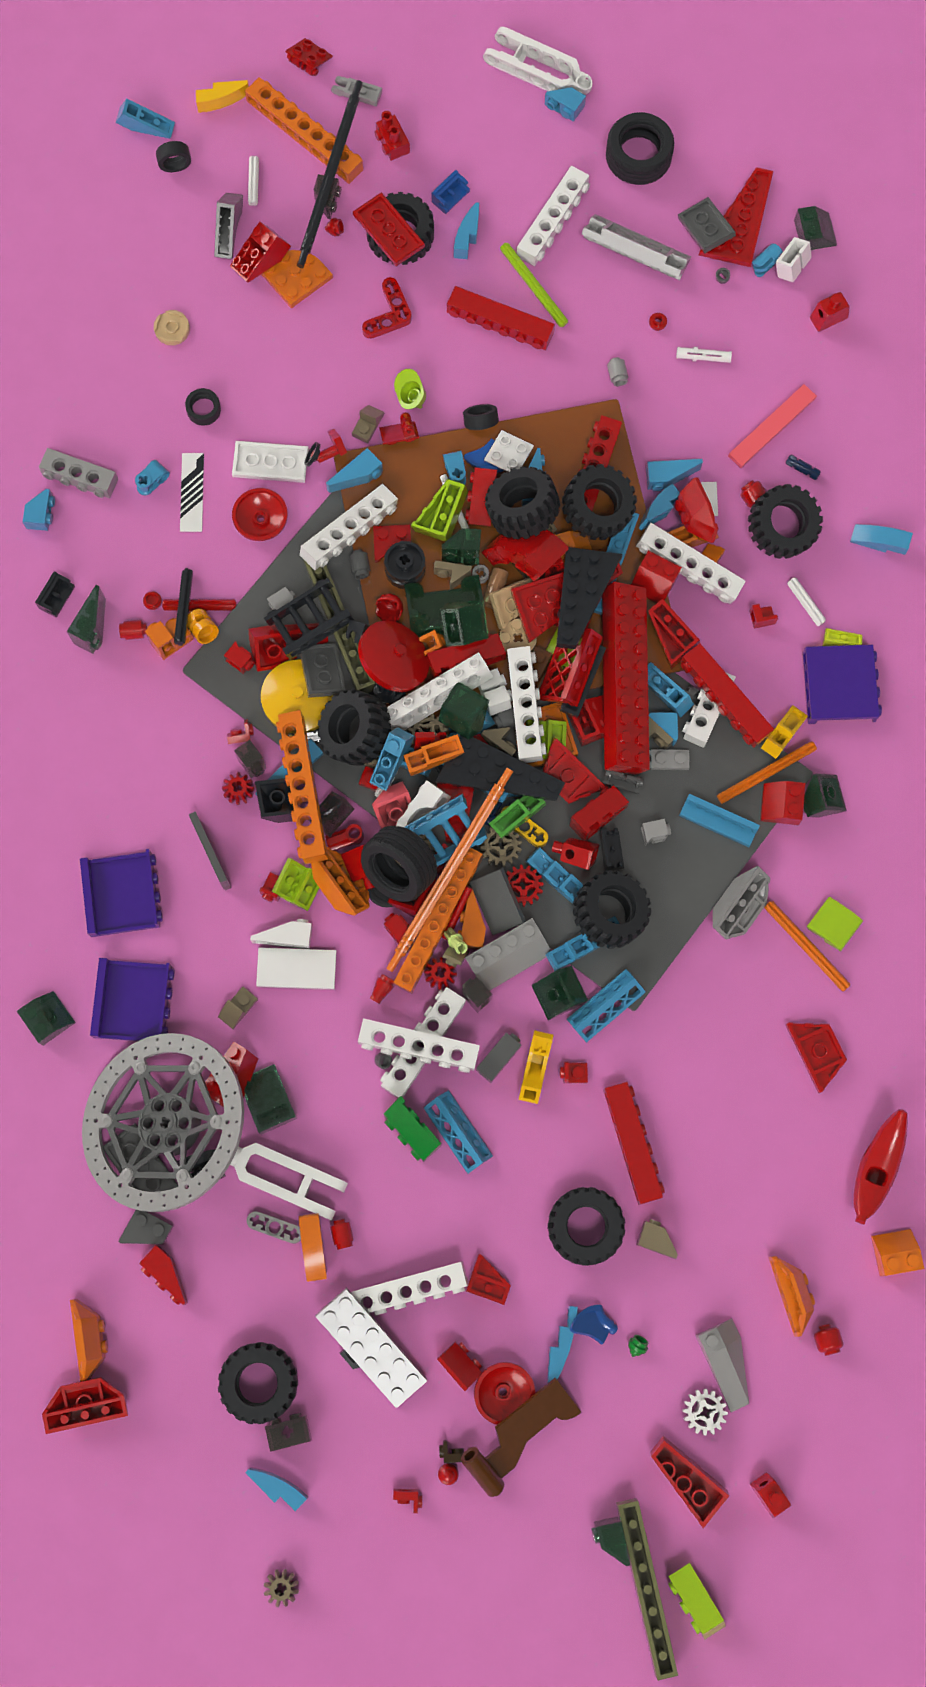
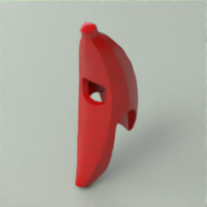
M903 1109L895 1111L883 1123L861 1159L854 1187V1209L856 1212L855 1222L865 1225L866 1220L874 1215L882 1205L897 1176L905 1149L908 1127V1113Z

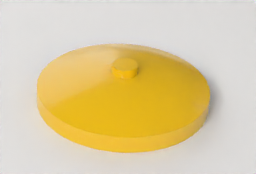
M301 659L290 660L276 666L267 675L261 689L262 707L265 715L273 725L276 726V722H279V714L301 710L307 733L319 728L318 720H321L322 716L320 714L322 710H325L326 703L331 701L333 697L308 698Z

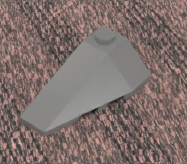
M731 1318L695 1336L730 1412H733L748 1405L749 1397L741 1337Z

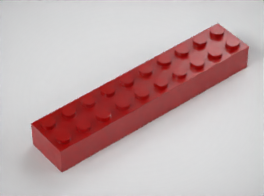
M613 582L607 586L602 596L603 647H606L603 656L605 770L638 775L650 770L646 588Z

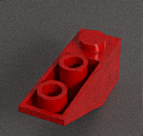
M155 1245L139 1263L142 1266L140 1270L147 1277L152 1275L157 1280L155 1284L162 1291L168 1290L172 1294L170 1298L177 1305L180 1303L186 1305L188 1302L173 1258L159 1245Z

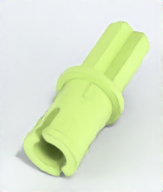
M448 928L444 932V936L448 939L449 946L454 948L458 954L460 952L464 954L468 946L463 941V937L452 928Z

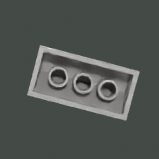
M531 918L465 957L487 993L546 958L545 955L551 949L535 921Z

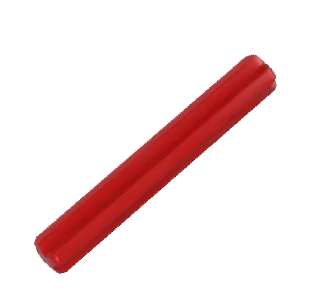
M164 599L162 602L163 610L178 611L179 599ZM190 599L189 611L196 609L232 611L237 604L234 599Z

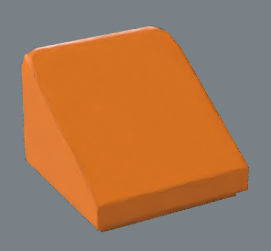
M708 543L702 554L718 563L725 549Z

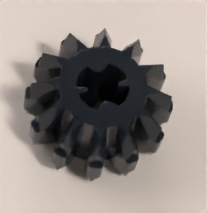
M377 683L374 685V696L385 702V704L391 705L406 695V692L391 691Z

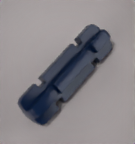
M790 455L786 461L787 465L790 467L794 466V469L805 475L809 474L810 478L814 480L821 473L819 469H813L812 465L805 461L797 460V457L794 455Z

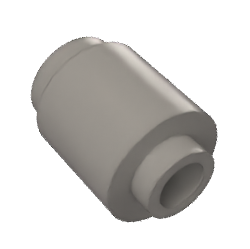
M618 357L611 359L607 364L610 380L614 386H623L628 382L625 361Z

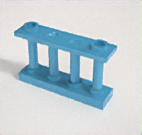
M463 794L404 827L413 831L418 836L425 834L437 852L434 855L437 866L450 859L461 841L448 819L458 815L467 829L472 822L465 812L467 801ZM438 824L442 825L454 843L446 849L442 847L431 831ZM485 827L480 830L471 847L480 845L487 839Z

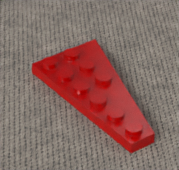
M618 563L609 583L623 573L620 563ZM564 572L511 589L528 643L559 621L557 613L560 609Z

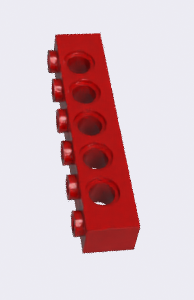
M601 415L600 421L595 422L593 432H595L594 438L590 437L587 448H590L589 453L584 454L581 463L584 464L583 469L590 465L596 467L597 464H604L605 468L608 467L621 429V421ZM600 436H605V437H607L608 439H607V440H602V439L600 438ZM600 452L602 456H596L594 453ZM589 489L584 493L585 503L592 512L600 491L599 489Z

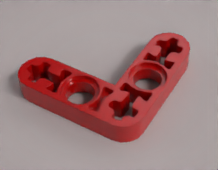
M392 277L384 279L382 283V290L391 312L374 317L363 323L362 332L366 338L372 339L411 323L412 315L397 280ZM387 285L393 286V294H391V290ZM398 298L402 301V303L400 305H394L392 301ZM401 310H402L404 316H406V319H403V318L401 317V313H400ZM384 320H390L392 324L386 327L382 324V322ZM367 327H371L373 331L370 332V330H367Z

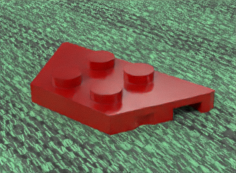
M554 737L543 772L565 782L560 796L570 804L579 798L588 797L600 790L603 791L606 786Z
M790 1022L785 1024L818 1093L823 1092L847 1061L830 1024H797Z

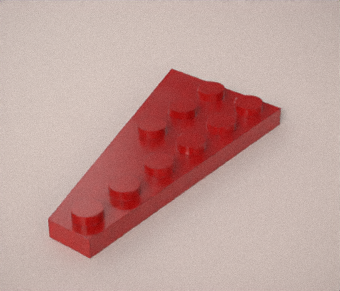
M755 168L745 186L723 216L735 231L736 236L707 253H704L701 249L699 256L751 267L773 171Z

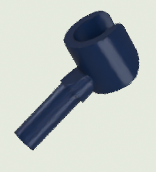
M501 802L497 803L484 825L490 826L489 823L495 819L497 812L502 806Z

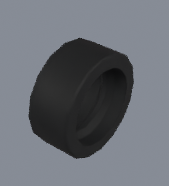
M181 141L166 142L156 150L158 166L165 172L182 171L191 163L189 147Z
M196 389L186 398L185 407L187 415L195 424L201 426L210 425L219 418L221 412L219 398L210 389ZM200 399H209L213 402L214 408L207 415H197L193 411V404Z
M475 405L465 409L463 412L464 425L470 430L488 429L499 422L497 407L494 405Z

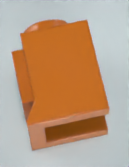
M435 630L419 637V641L427 643L429 647L428 650L424 651L425 655L428 652L448 647L444 636L436 633Z

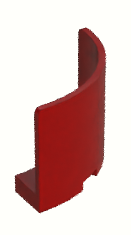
M546 530L541 531L537 536L532 535L528 539L523 537L513 539V537L508 538L500 534L481 553L493 566L501 563H514L516 568L535 581L569 548L560 538Z

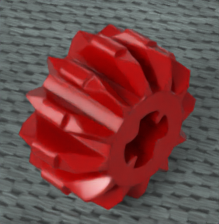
M237 772L235 778L230 774L231 780L224 779L226 785L222 786V790L225 791L223 794L224 798H229V803H233L236 800V804L240 805V800H243L246 804V797L252 798L253 795L250 792L255 791V788L251 786L253 784L252 779L248 780V775L246 774L241 777L240 772ZM239 786H241L242 790H238V792H236L235 787L239 788Z
M440 957V962L438 963L433 958L432 962L434 965L427 963L426 966L430 970L424 971L425 975H429L425 979L426 982L433 980L430 986L434 988L438 984V990L442 989V984H444L445 988H449L448 982L451 984L455 983V980L451 977L457 976V972H453L456 967L443 963V957ZM441 969V972L444 970V977L440 978V975L437 977V970Z

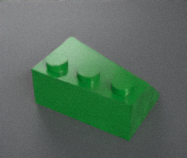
M402 1096L384 1113V1117L387 1119L384 1123L391 1131L395 1129L400 1134L397 1138L404 1146L408 1144L413 1149L410 1153L417 1161L420 1159L423 1162L426 1161L441 1147V1142L423 1122H420V1118L414 1110L405 1105V1100Z

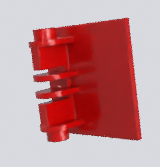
M306 38L285 50L288 53L287 58L289 62L298 68L301 67L302 70H305L311 76H316L319 72L317 67L333 57L325 49L320 48Z
M409 413L401 414V424L379 427L383 445H394L397 442H412L415 439H419L415 421L412 422Z

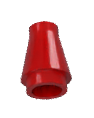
M381 974L377 978L370 999L380 1004L394 988V980Z

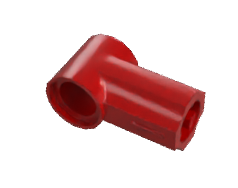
M351 824L346 829L325 836L330 850L336 851L350 845L362 843L364 833L359 825ZM359 831L360 834L357 838H351V832Z

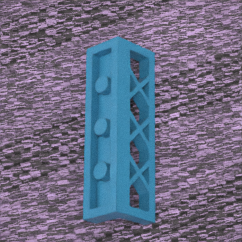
M691 794L688 795L679 814L682 818L747 847H750L760 825Z
M625 969L567 1020L587 1043L646 991L631 973ZM634 986L638 988L633 995H628L629 990ZM617 1000H622L619 1007L613 1008ZM602 1013H607L606 1018L598 1020ZM592 1025V1029L585 1035L582 1030Z
M449 1090L436 1097L424 1107V1110L467 1174L493 1157ZM435 1104L440 1110V1115H436L431 1108ZM444 1122L449 1123L451 1132L445 1129ZM455 1138L460 1139L462 1148L457 1147ZM467 1155L472 1157L475 1162L474 1165L470 1166L466 1160Z

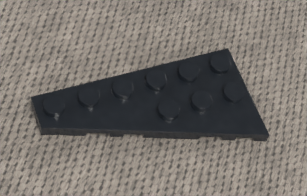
M568 547L569 549L565 553L556 647L576 649L623 554Z

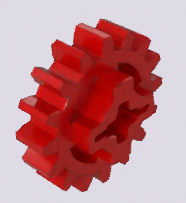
M520 865L518 870L515 866L512 867L513 872L507 871L506 875L513 892L519 895V897L515 896L518 904L522 903L523 907H525L527 902L533 905V899L539 900L537 894L543 893V890L539 889L544 886L543 882H539L542 876H536V869L530 871L529 865L526 869H523V865ZM516 875H518V878H517L516 881L510 882L513 877H515ZM526 875L530 876L533 880L528 879ZM521 882H523L525 885L524 890L521 889ZM535 889L534 893L527 897L528 892Z

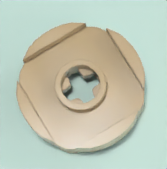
M514 619L507 623V626L500 631V639L507 655V649L530 646L532 652L536 646L537 638L528 643L520 619ZM515 635H517V636H518V635L522 636L521 639H522L523 641H522V642H520V641L514 642V640H515L514 636H515Z

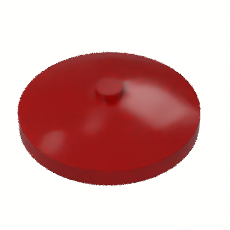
M379 621L370 625L361 635L358 644L360 662L370 678L380 686L395 692H407L418 687L428 674L429 663L427 655L424 653L426 648L419 641V637L408 627L393 621Z

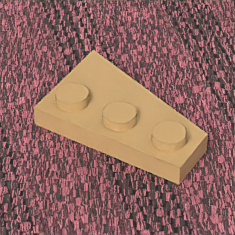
M530 577L489 593L499 629L503 630L507 623L519 615L511 589L534 582Z

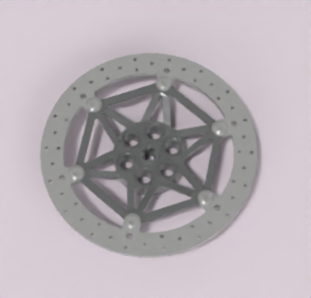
M176 1033L154 1035L139 1040L121 1051L98 1077L88 1097L82 1125L84 1155L97 1184L105 1193L120 1204L145 1212L175 1210L194 1202L207 1193L228 1169L236 1154L242 1136L244 1102L238 1078L229 1062L218 1050L208 1043L189 1035ZM164 1053H180L193 1058L189 1065H148L146 1062L147 1058ZM133 1067L134 1074L110 1112L104 1114L106 1103L114 1087L124 1074ZM205 1067L212 1073L219 1085L224 1103L223 1115H218L201 1073ZM151 1072H185L171 1093H167L151 1076ZM146 1079L159 1093L152 1099ZM139 1081L145 1104L143 1110L117 1114L135 1084ZM189 1081L186 1098H184L179 1093ZM195 1081L198 1083L210 1115L199 1113L198 1108L192 1102ZM139 1117L137 1128L119 1122ZM201 1120L207 1121V1123L201 1125ZM103 1128H107L121 1164L122 1172L119 1176L113 1171L106 1158L102 1143L101 1130ZM115 1128L140 1135L141 1140L129 1162H127ZM208 1129L186 1164L187 1150L196 1142L199 1133ZM217 1130H222L219 1143L211 1159L192 1178L190 1173L214 1133ZM145 1147L152 1150L148 1156L137 1163ZM160 1154L166 1156L174 1172H139L143 1166ZM179 1154H180V1165L178 1164L177 1160H176L175 1157H174V1156L179 1155ZM135 1178L176 1179L178 1187L161 1192H147L133 1188L131 1184Z

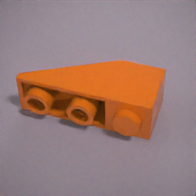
M472 890L466 902V910L462 911L460 916V922L463 923L462 930H458V934L463 937V941L469 949L479 950L484 945L486 927Z

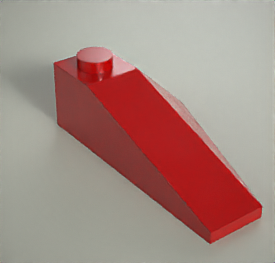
M318 623L306 624L309 630H313L318 627ZM297 624L284 625L293 640L296 641L302 637V632ZM275 625L248 629L250 648L257 672L274 669L276 666L289 660L283 651V648L286 647V642ZM328 637L317 644H325L328 642Z

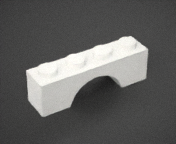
M426 780L419 788L416 797L409 803L403 816L398 819L396 826L405 827L447 803L451 796Z

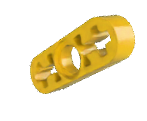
M505 806V807L501 810V813H502L506 808H508L509 806ZM530 819L526 821L530 825L528 831L523 832L519 827L514 830L537 848L544 847L548 842L547 832ZM533 828L536 829L534 833L537 836H540L541 834L543 835V842H536V836H534L533 834L531 835V837L528 836L532 832Z

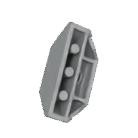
M759 866L734 878L713 908V928L724 939L746 934L767 904L770 877Z

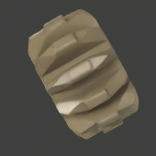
M278 1569L275 1570V1577L269 1574L267 1578L270 1582L264 1583V1587L269 1588V1590L264 1592V1596L271 1595L268 1600L269 1603H272L274 1599L277 1600L276 1607L280 1606L281 1601H283L285 1607L288 1606V1599L294 1602L295 1597L293 1594L299 1593V1589L294 1588V1586L299 1584V1581H291L295 1574L291 1573L287 1577V1569L283 1570L282 1575H280ZM279 1583H283L282 1586L286 1585L284 1593H280L281 1590L277 1591L276 1588L279 1586Z

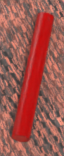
M470 886L465 887L445 931L448 928L454 930L473 890ZM443 933L442 938L448 940Z

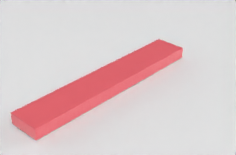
M803 384L734 448L728 457L742 468L816 399L817 395Z

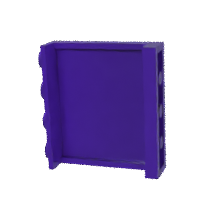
M873 645L805 647L803 651L808 724H816L820 720L872 719L873 722L877 721L882 714V707L878 704L880 687H877L876 680H878L879 672L878 669H875L877 652L874 651Z
M146 849V852L94 860L80 858L87 934L90 937L160 928V922L163 921L162 911L158 910V903L161 902L155 885L158 884L157 872L154 873L153 868L156 865V857L149 849Z
M99 958L90 1036L99 1039L139 1041L150 1036L167 1034L168 1027H165L166 1019L170 1018L168 999H172L170 980H174L175 973L171 964L111 961L107 958Z

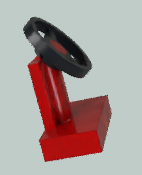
M335 429L328 431L333 446L320 451V443L315 442L306 455L304 465L309 467L315 461L321 463L338 454L342 456L347 453L343 441Z

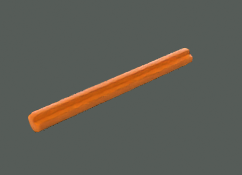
M810 741L717 795L721 804L727 802L817 750L815 743Z
M774 901L768 902L764 907L766 911L841 991L849 988L850 983Z

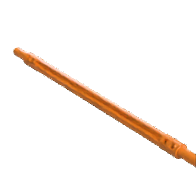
M506 768L498 783H495L394 950L396 953L386 968L389 971L393 972L402 956L405 957L503 794L504 786L513 773L511 769Z

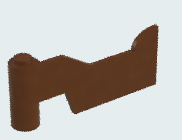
M554 1378L495 1426L500 1446L486 1457L482 1455L478 1448L471 1447L463 1453L461 1462L489 1497L498 1496L502 1493L505 1485L502 1478L516 1467L526 1443L555 1418L568 1420L582 1412L559 1381Z

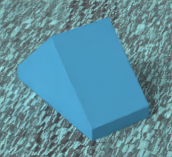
M650 713L649 717L674 739L672 746H674L678 740L677 713Z

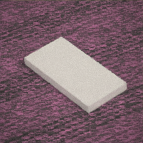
M236 441L232 477L305 483L307 466L304 465V461L309 447Z
M258 948L257 987L335 990L336 950Z

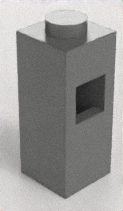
M506 1032L476 1068V1071L492 1083L521 1048L519 1043L521 1040L513 1033L509 1035Z

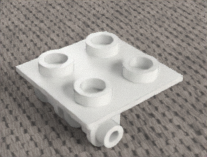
M501 430L484 461L508 473L511 471L510 469H520L523 466L534 445Z

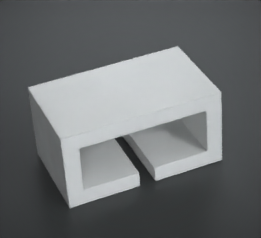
M796 237L793 238L776 261L778 278L790 282L795 281L801 273V268L804 269L812 258L810 242Z
M498 669L491 670L493 678L478 686L490 716L511 709V701L513 700L510 689L506 690L505 685L507 683L503 674L500 675Z

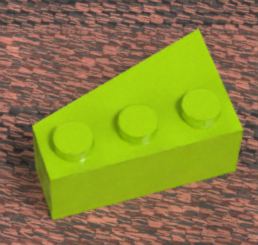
M447 479L430 504L423 509L422 514L411 524L413 530L449 543L468 494L466 486Z

